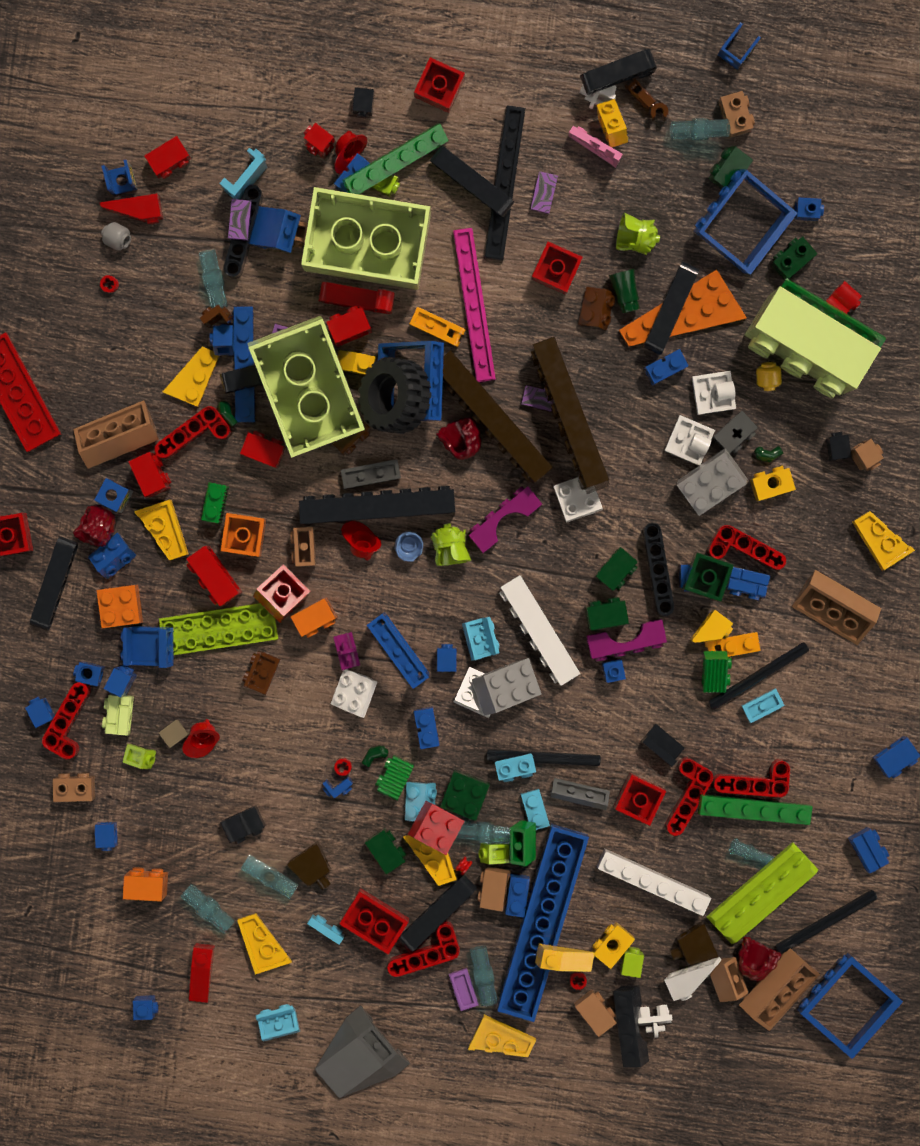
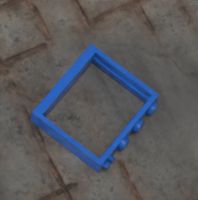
M740 169L732 175L730 184L723 187L719 192L720 197L717 201L709 205L707 208L708 212L704 218L701 217L696 222V228L693 232L744 274L751 275L797 215V212L748 170ZM743 180L782 212L744 263L705 232L706 228Z
M436 341L378 343V361L384 357L395 358V351L425 349L424 371L428 376L427 381L431 385V388H429L431 398H429L430 407L426 411L427 415L421 421H441L444 343ZM394 388L391 395L392 408L394 407Z
M385 612L367 624V627L413 689L429 678L430 673ZM383 619L385 624L382 625L380 620Z
M847 953L837 960V965L833 970L829 969L824 975L825 979L812 988L811 995L802 1000L797 1010L853 1059L903 1001ZM853 965L889 998L846 1046L809 1012L845 971Z

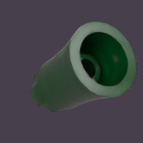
M635 269L608 275L621 312L626 313L640 309L637 301L639 297L636 288Z

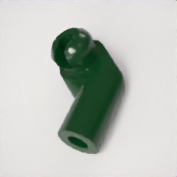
M226 401L219 402L217 405L219 414L230 427L234 426L238 421L232 415L229 403Z
M780 446L771 451L763 450V447H757L754 450L756 458L767 463L784 454Z
M382 745L371 747L361 763L370 767L374 758H386L389 750Z

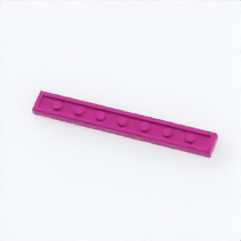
M472 228L453 230L476 380L478 382L496 380Z

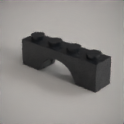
M621 986L614 990L613 994L623 1067H642L649 1062L647 1042L642 1039L638 1025L639 1010L642 1005L640 986Z

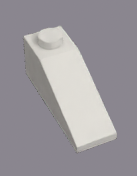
M717 957L670 973L664 981L673 1000L681 999V1001L691 998V994L721 961V958Z

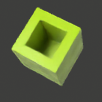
M629 947L623 954L620 968L621 975L641 978L644 954L639 948Z

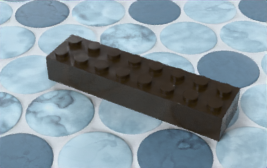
M555 337L532 344L533 350L530 353L534 367L538 365L537 375L541 384H545L544 393L547 401L552 402L551 412L554 419L559 420L557 427L561 437L565 436L564 446L567 454H572L571 464L574 472H578L580 475L578 476V482L581 490H585L586 494H590L608 487L609 477Z
M451 350L443 356V380L447 384L446 389L452 396L455 394L460 399L458 403L465 411L467 409L471 411V418L475 420L477 425L482 424L485 427L484 433L490 440L494 438L498 442L496 447L503 454L507 453L511 457L509 459L510 463L516 469L519 467L524 472L521 474L528 483L531 481L533 484L536 483L553 467Z

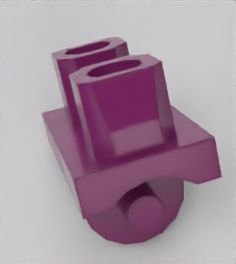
M349 632L334 636L341 669L345 670L360 666L353 633Z

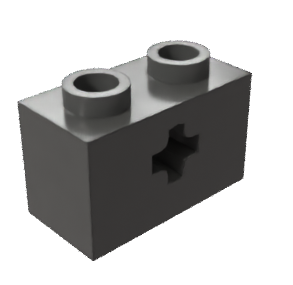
M740 411L712 439L722 450L726 448L729 454L731 452L735 454L742 447L740 444L745 439L749 441L756 434L755 430L758 427L743 411ZM732 430L740 431V433L738 434L739 438L732 437V435L734 434Z

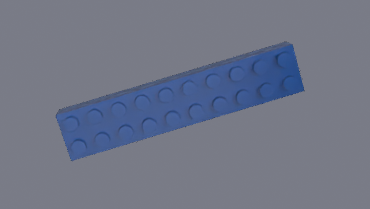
M554 824L550 825L526 906L525 917L522 919L498 1000V1012L532 1022L535 1021L550 971L540 968L535 963L538 945L557 946L588 843V834Z

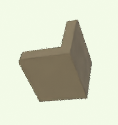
M175 720L160 731L159 735L168 747L171 748L189 735V730L186 731L179 720Z

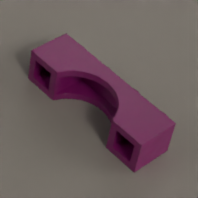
M523 486L513 493L516 497L511 501L507 498L499 505L501 508L496 513L491 511L484 517L486 521L481 526L477 523L469 530L471 534L468 536L482 553L498 541L496 528L502 517L509 513H520L529 516L542 505L541 501L529 487L525 489Z
M662 619L642 623L638 635L629 642L620 643L613 641L605 631L586 635L590 657L592 659L595 658L596 661L605 660L607 655L612 654L615 657L626 655L625 651L633 650V653L645 651L644 647L652 646V649L663 647V643L667 642Z

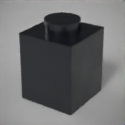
M355 87L352 111L356 117L366 119L368 116H372L375 96L374 89Z
M843 432L831 433V437L826 438L829 461L852 457L849 434L843 435Z

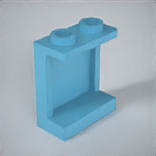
M249 148L247 150L253 162L234 185L225 178L219 183L222 189L233 199L241 200L245 189L249 185H253L267 168L264 155L257 149L253 151Z

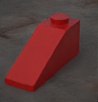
M157 193L100 202V206L104 210L147 222V224H157L159 220L163 219L160 196Z
M196 943L193 947L189 1001L208 1003L215 945Z

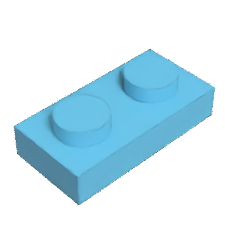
M775 688L741 705L749 723L785 706Z
M535 789L522 793L521 797L528 821L536 823V830L550 826L540 790Z
M312 914L307 924L340 945L344 939L343 931L335 925H328L326 923L327 920L322 916Z

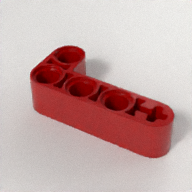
M321 282L318 301L349 308L358 306V308L362 307L366 311L392 314L395 293L387 290L374 291Z
M207 406L155 445V453L160 458L168 459L208 429L216 438L226 440L231 436V427L216 408ZM210 410H213L215 412V418L211 421H208L206 419V413ZM193 422L200 424L197 432H192L190 429ZM220 426L227 428L224 436H219L217 433ZM182 433L184 441L178 444L175 441V437L177 434ZM171 443L174 446H176L175 449L174 447L170 446L167 449V454L160 453L162 451V446L168 447Z
M730 525L720 526L707 548L709 557L715 559L723 558L729 547H732L771 569H782L786 565L785 555ZM724 528L730 531L728 539H724L721 536ZM741 537L747 540L745 548H741L738 545V540ZM715 545L721 548V554L718 556L712 553V548ZM759 546L764 549L762 557H757L755 554V549ZM768 556H771L773 558L779 557L778 560L780 561V564H775L774 566L775 562L771 559L766 558Z
M81 682L73 684L42 738V744L46 749L64 759H71L79 753L78 743L66 735L91 693L89 684ZM83 686L85 693L80 694L78 698H73L79 693L77 687ZM69 702L75 704L76 709L74 712L68 710L67 704ZM60 718L64 719L66 722V727L64 729L58 726V720ZM50 735L56 737L57 742L55 745L49 743L48 738ZM66 745L73 747L72 755L66 753Z
M688 757L679 760L678 769L684 776L690 778V781L665 823L667 831L674 836L682 834L699 805L700 795H705L713 781V774L708 768ZM685 762H691L692 768L688 772L682 769ZM701 772H708L707 780H699ZM693 788L699 790V794L695 798L689 796V792ZM682 805L689 806V811L686 814L680 813ZM676 814H677L680 818H682V819H684V820H683V821H681V819L678 820V818L676 817ZM677 822L679 828H674L672 830V827L670 825L672 823L675 824Z
M781 759L774 760L770 766L769 777L717 774L713 777L712 786L721 793L784 797L789 791L790 766ZM784 764V771L778 774L776 772L777 765ZM721 779H723L726 783H731V787L723 784L722 788H720L717 782H721ZM739 780L745 781L743 789L736 788V783ZM762 781L764 788L761 791H756V783ZM777 783L783 784V790L781 792L774 791V787Z
M444 921L437 928L438 943L416 949L412 953L407 952L392 957L387 967L389 974L393 977H399L457 958L460 947L452 923ZM448 927L451 932L448 935H442L440 929ZM453 945L456 947V951L450 954L446 951V947ZM430 951H435L438 953V957L430 959L427 954ZM417 957L420 962L417 965H413L409 962V959ZM404 959H406L407 968H405V964H403ZM393 963L400 965L399 970H396V968H392Z

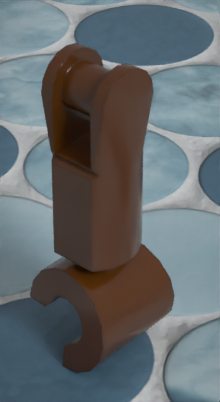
M635 78L632 79L629 85H625L626 90L647 111L651 110L652 121L656 119V112L661 111L666 122L669 110L664 103H656L657 101ZM637 87L641 90L638 94L634 92Z

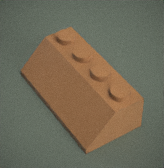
M144 400L73 429L78 452L88 469L159 440L156 427Z
M817 570L807 579L792 604L794 609L856 645L862 641L877 623L881 608Z
M789 948L788 951L782 954L776 969L770 972L765 979L758 981L755 988L743 998L739 1006L753 1020L770 1031L820 974Z

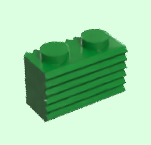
M208 482L201 520L222 523L221 520L225 511L224 505L228 496V486Z
M727 651L703 652L701 684L704 693H725L726 687L730 686L728 669L732 667V660L728 658Z
M393 755L392 759L388 757L383 767L387 770L384 776H379L375 784L379 786L377 791L398 801L414 764L396 755Z
M521 820L509 828L511 830L509 832L511 834V839H509L511 841L509 843L511 845V850H509L511 852L509 854L511 861L509 862L511 864L527 866L536 860V823Z

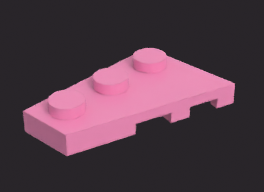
M573 126L569 131L568 136L616 168L622 158V153L604 144L600 139L590 136L586 130L579 126L577 128Z

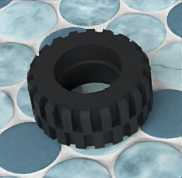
M384 357L371 365L372 368L369 367L366 370L365 377H362V385L358 391L360 393L358 403L361 405L359 409L361 414L364 415V420L370 427L378 431L397 434L411 432L421 424V420L425 419L426 411L430 407L429 398H431V392L429 388H431V385L427 381L428 376L426 372L423 371L419 364L411 360ZM397 383L398 398L395 406L392 408L391 395Z

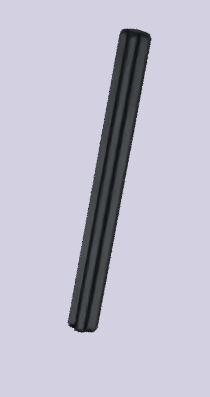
M804 642L733 685L725 693L722 692L709 700V705L713 710L719 708L809 652L808 646Z
M487 750V760L500 761L531 753L534 763L600 766L601 756L593 754Z
M874 890L866 892L776 944V950L783 954L789 948L792 949L877 900Z

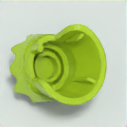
M624 212L619 224L616 249L620 251L633 250L647 255V252H651L655 244L659 243L660 235H657L658 230L653 225L655 220H638Z
M443 524V528L437 529L435 533H432L431 539L436 550L435 562L437 566L455 565L472 561L465 547L466 529L462 532L458 527H451V524Z

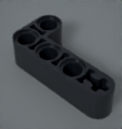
M645 49L580 75L586 94L590 95L635 77L641 79L650 76L656 71L657 66L651 50Z

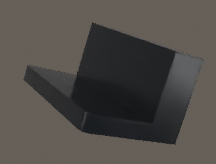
M654 724L641 740L671 767L677 762L675 759L684 750V747L657 724Z

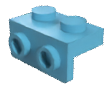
M490 617L462 623L471 661L499 654V642L495 637V627Z
M531 753L495 762L499 781L503 780V782L513 781L514 777L518 776L522 778L531 777L536 772Z
M406 782L405 820L415 821L425 801L435 805L437 795L436 783Z
M289 1004L281 1005L277 1010L273 1011L266 1009L261 1011L260 1014L255 1015L263 1042L300 1032L296 1009Z

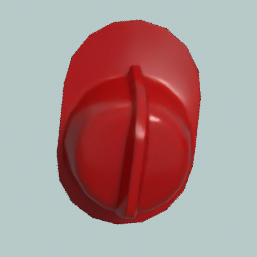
M347 131L337 140L335 145L337 158L334 165L336 173L342 174L344 170L348 171L347 166L357 153L359 155L362 153L368 140L365 135H356L351 131Z
M350 521L342 526V535L350 544V550L354 556L368 561L374 552L380 549L381 541L364 524Z
M208 719L191 727L189 736L182 746L183 753L190 758L204 757L212 751L219 741L220 735L215 731L214 726L210 724Z

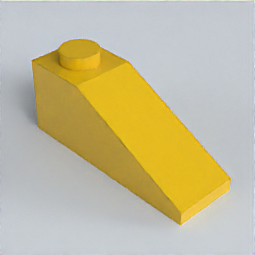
M539 944L535 963L540 968L548 970L591 972L595 953Z

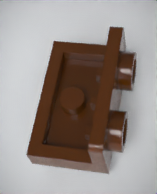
M586 287L579 325L607 330L611 322L610 314L615 303V294L607 289Z
M218 304L214 308L208 307L201 313L203 316L200 319L208 328L222 318L229 325H233L231 319L234 317L225 306L221 308Z
M362 419L365 430L331 442L343 456L346 453L350 455L357 448L355 444L360 440L363 442L370 435L369 431L371 428Z
M260 650L257 654L253 653L249 663L252 664L250 672L246 671L242 679L245 682L243 687L266 695L281 659Z

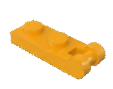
M419 307L416 308L409 325L455 347L459 346L460 337L466 331L464 328ZM449 329L455 331L452 337L447 336Z
M757 632L704 641L708 651H716L715 646L720 645L721 651H727L728 657L761 651Z

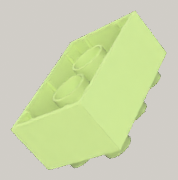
M314 187L301 265L306 272L418 290L431 208L425 205Z
M781 286L766 298L744 334L751 339L748 345L750 350L764 358H768L770 354H776L784 359L781 365L784 371L797 378H801L803 374L812 376L817 379L813 387L829 398H834L835 395L841 396L857 389L881 350L879 346Z
M321 316L248 343L250 353L291 458L365 430Z

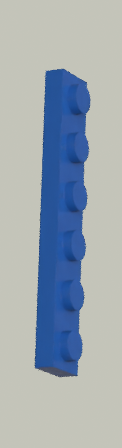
M234 307V362L236 370L254 365V360L248 347V343L254 341L253 307ZM255 387L235 392V419L238 422H255Z

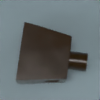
M318 841L288 861L287 866L307 886L316 882L320 889L324 890L331 884L325 876L331 871V867Z
M703 921L698 922L678 935L676 938L680 946L670 950L674 961L685 957L688 965L718 957Z

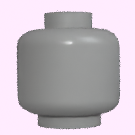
M112 222L102 229L103 243L114 250L125 249L131 242L129 229L116 222Z

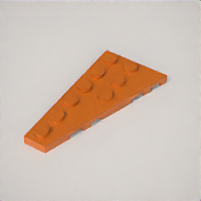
M718 270L713 271L693 284L670 337L747 319ZM662 304L619 330L628 347L645 343Z

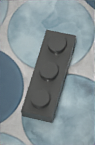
M397 459L341 470L344 489L401 479Z
M554 778L550 797L607 810L610 791Z

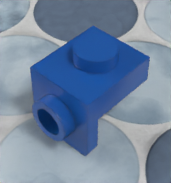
M348 776L333 788L326 779L323 782V790L329 797L332 795L333 798H336L340 794L344 796L352 789L353 781Z

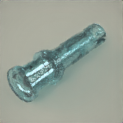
M737 838L733 839L729 848V854H736L743 857L746 861L753 860L762 865H767L775 858L772 855L755 849L752 844L747 845L739 842Z

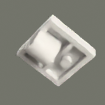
M731 371L692 376L697 415L736 409L735 387L731 378Z
M679 415L664 451L700 466L709 449L715 430Z
M578 477L554 486L566 523L603 510L597 492L586 494L585 490L582 491Z
M469 667L454 703L489 718L490 714H483L471 680L484 673Z
M348 669L343 670L331 705L364 718L377 681Z

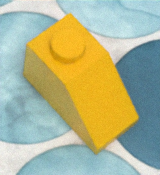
M338 351L337 357L342 371L365 376L366 370L369 367L372 368L371 365L376 362L375 356L357 352Z
M712 609L690 640L697 643L718 640L723 637L727 638L733 630L731 627L733 623Z

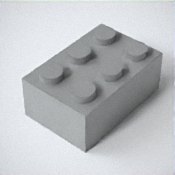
M724 448L680 478L677 486L700 516L745 486L748 479L727 449Z
M529 658L515 661L471 679L484 715L500 712L541 695Z

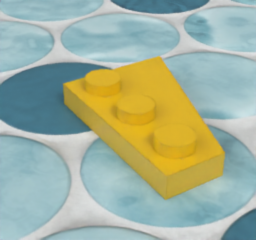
M202 346L164 389L163 393L199 407L220 355H215L214 351Z
M172 500L134 511L145 524L146 529L153 535L156 543L168 560L189 554Z
M870 511L852 521L882 571L915 551L911 546L903 542L901 537L889 530L887 525Z
M409 835L403 836L438 886L457 880L449 853L445 855Z
M257 913L237 920L255 975L292 963L290 957Z
M484 1014L468 1046V1050L475 1051L477 1049L485 1050V1052L489 1053L493 1051L501 1052L505 1055L528 1057L536 1042V1038Z

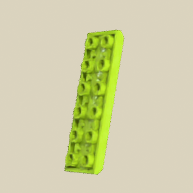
M260 603L159 619L160 627H173V655L279 639L276 619Z
M792 842L706 917L731 944H734L818 872V868Z

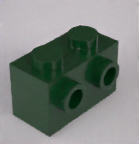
M736 146L727 147L722 152L719 163H716L711 168L708 179L722 189L730 184L732 181L731 177L737 170H747L753 159Z
M803 236L799 240L795 237L787 244L789 249L785 252L780 250L772 257L775 261L771 265L784 280L792 277L818 254Z
M618 547L596 573L595 577L610 590H619L624 585L625 581L623 579L627 574L631 576L638 568L636 566L638 561L622 547Z
M383 828L366 839L365 844L387 875L405 863L406 853L401 846L397 847L394 840L396 838L391 830L387 831Z

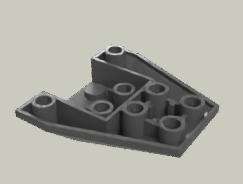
M360 1005L345 1018L315 1070L339 1098H342L396 1076L410 1062L398 1048L395 1050L373 1024V1018Z

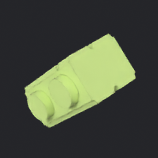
M110 694L108 698H105L104 709L107 710V716L103 717L102 728L105 729L106 734L130 735L134 696L126 695L120 698L115 694Z

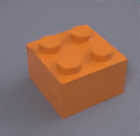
M226 513L221 551L261 557L267 519Z
M138 585L96 590L101 628L143 623Z
M327 597L291 616L301 637L306 635L307 638L318 633L317 628L323 626L325 629L335 624L334 619L338 618Z
M134 867L124 876L123 899L162 902L167 896L168 872H163V869L158 868L152 869V871H144V868Z

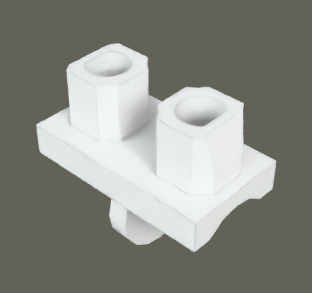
M582 85L579 93L586 96L585 100L591 102L589 108L593 109L594 105L615 99L616 86L614 85L587 95Z
M667 1005L656 1006L657 1016L650 1017L649 1007H640L638 1025H653L652 1027H646V1033L653 1032L654 1038L658 1037V1032L665 1031V1025L657 1026V1024L671 1023L672 1015H669Z

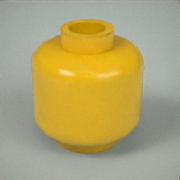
M775 362L761 363V366L757 368V385L764 388V391H774L775 387L781 385V367L777 366Z

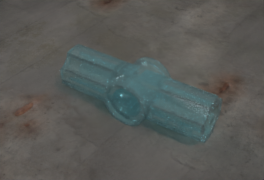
M695 118L692 121L671 122V138L708 140L714 137H729L731 129L730 120Z
M216 250L199 252L203 270L202 278L205 290L208 293L210 307L214 308L218 304L221 308L224 306L228 307L223 287L225 286L224 278L219 268Z
M464 822L456 838L475 840V842L491 844L492 842L509 844L511 842L509 840L511 839V834L509 833L511 830L509 829L510 827L497 826L489 822Z
M252 855L248 856L241 870L261 881L264 886L271 887L289 899L299 885L278 872L276 868L268 866ZM265 873H273L275 879L268 881L265 878Z
M192 883L180 896L195 909V912L203 920L212 923L223 934L235 922L231 916L220 908L216 900L206 896Z
M477 946L470 949L474 966L475 984L478 986L481 1006H491L498 1003L494 987L493 969L490 966L487 947Z

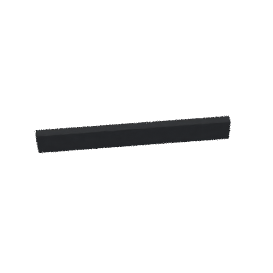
M507 105L495 186L512 199L526 108ZM511 208L503 218L491 210L484 258L503 261Z

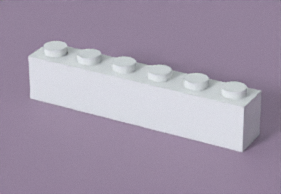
M519 575L501 586L502 591L499 592L505 602H510L512 606L510 611L514 618L519 617L522 624L519 626L524 634L529 633L532 638L529 642L535 651H540L542 656L539 659L544 667L549 666L552 673L549 675L555 684L559 682L560 685H563L580 674L579 670L522 577Z
M605 848L596 865L601 871L704 916L711 900L708 894Z

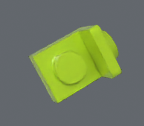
M390 175L370 188L390 197L392 193L396 194L400 183H398L397 176Z
M127 744L123 763L140 769H151L155 762L156 751Z
M481 843L478 853L480 862L485 864L509 863V844Z

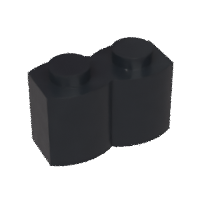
M257 805L220 822L229 843L235 842V844L245 841V836L252 834V836H256L262 833V829L266 826Z

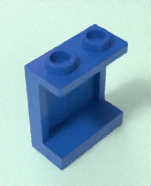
M259 206L249 244L263 249L273 248L291 253L301 215L285 209Z
M128 626L123 628L121 632V641L123 642L121 660L123 661V666L146 665L159 666V668L174 666L173 627Z

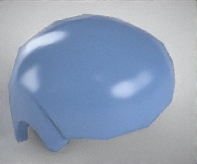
M415 532L400 534L394 545L397 556L403 561L413 562L423 551L421 537Z

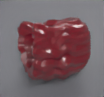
M471 417L455 420L446 427L440 428L438 433H436V436L444 444L445 449L450 451L459 460L472 458L481 447L480 431L476 426L475 420Z
M94 504L88 506L80 519V525L73 532L74 537L84 543L97 547L106 546L115 531V516L102 505Z
M744 937L741 944L742 948L739 951L740 973L750 980L761 981L776 969L782 954L752 940L750 937Z

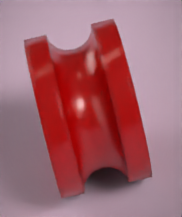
M106 275L101 279L100 287L103 291L113 293L118 289L119 282L115 277ZM109 279L114 282L112 289L105 287L106 280Z
M347 758L338 759L334 766L335 772L341 776L349 774L352 768V764ZM346 762L348 770L339 771L340 767L338 768V764Z
M464 856L456 866L455 871H460V874L463 876L471 866L472 861H467V857Z
M575 971L570 975L569 981L574 989L580 990L586 986L587 978L583 972ZM574 977H583L584 980H581L582 984L573 983L575 981Z

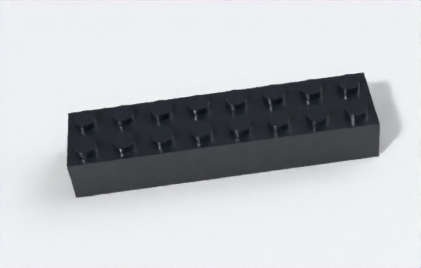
M439 486L438 490L431 491L430 487L419 488V492H412L411 489H400V493L395 494L392 493V490L380 491V495H373V492H361V496H354V493H344L341 498H335L334 494L322 495V499H316V496H304L303 500L299 501L300 524L456 513L454 489H450V486Z

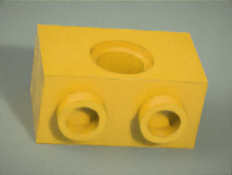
M613 99L597 104L598 120L608 145L615 147L628 143L627 128L616 100Z
M783 466L772 469L773 473L765 474V471L754 474V478L750 479L756 501L796 490L790 468L784 469ZM771 477L777 482L775 488L768 486V479Z
M617 922L614 925L610 924L604 931L605 936L601 940L597 939L592 946V952L595 953L594 956L610 969L635 941L634 936ZM610 940L617 941V945L614 948H608L607 943Z

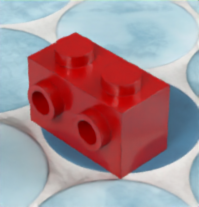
M316 122L313 126L309 125L304 132L306 149L314 156L318 154L325 159L336 145L334 136Z
M178 136L144 155L159 179L161 177L163 179L169 177L174 169L178 167L181 169L187 166L189 160H191L190 155Z
M254 431L253 434L248 432L240 454L278 468L286 448L282 446L283 442L274 438L271 441L264 439L265 435Z

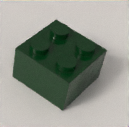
M694 552L682 589L721 602L734 565Z
M620 597L608 598L607 603H601L599 600L588 602L589 606H584L589 630L629 624L626 603L624 600H620Z
M454 769L440 807L476 821L490 783Z

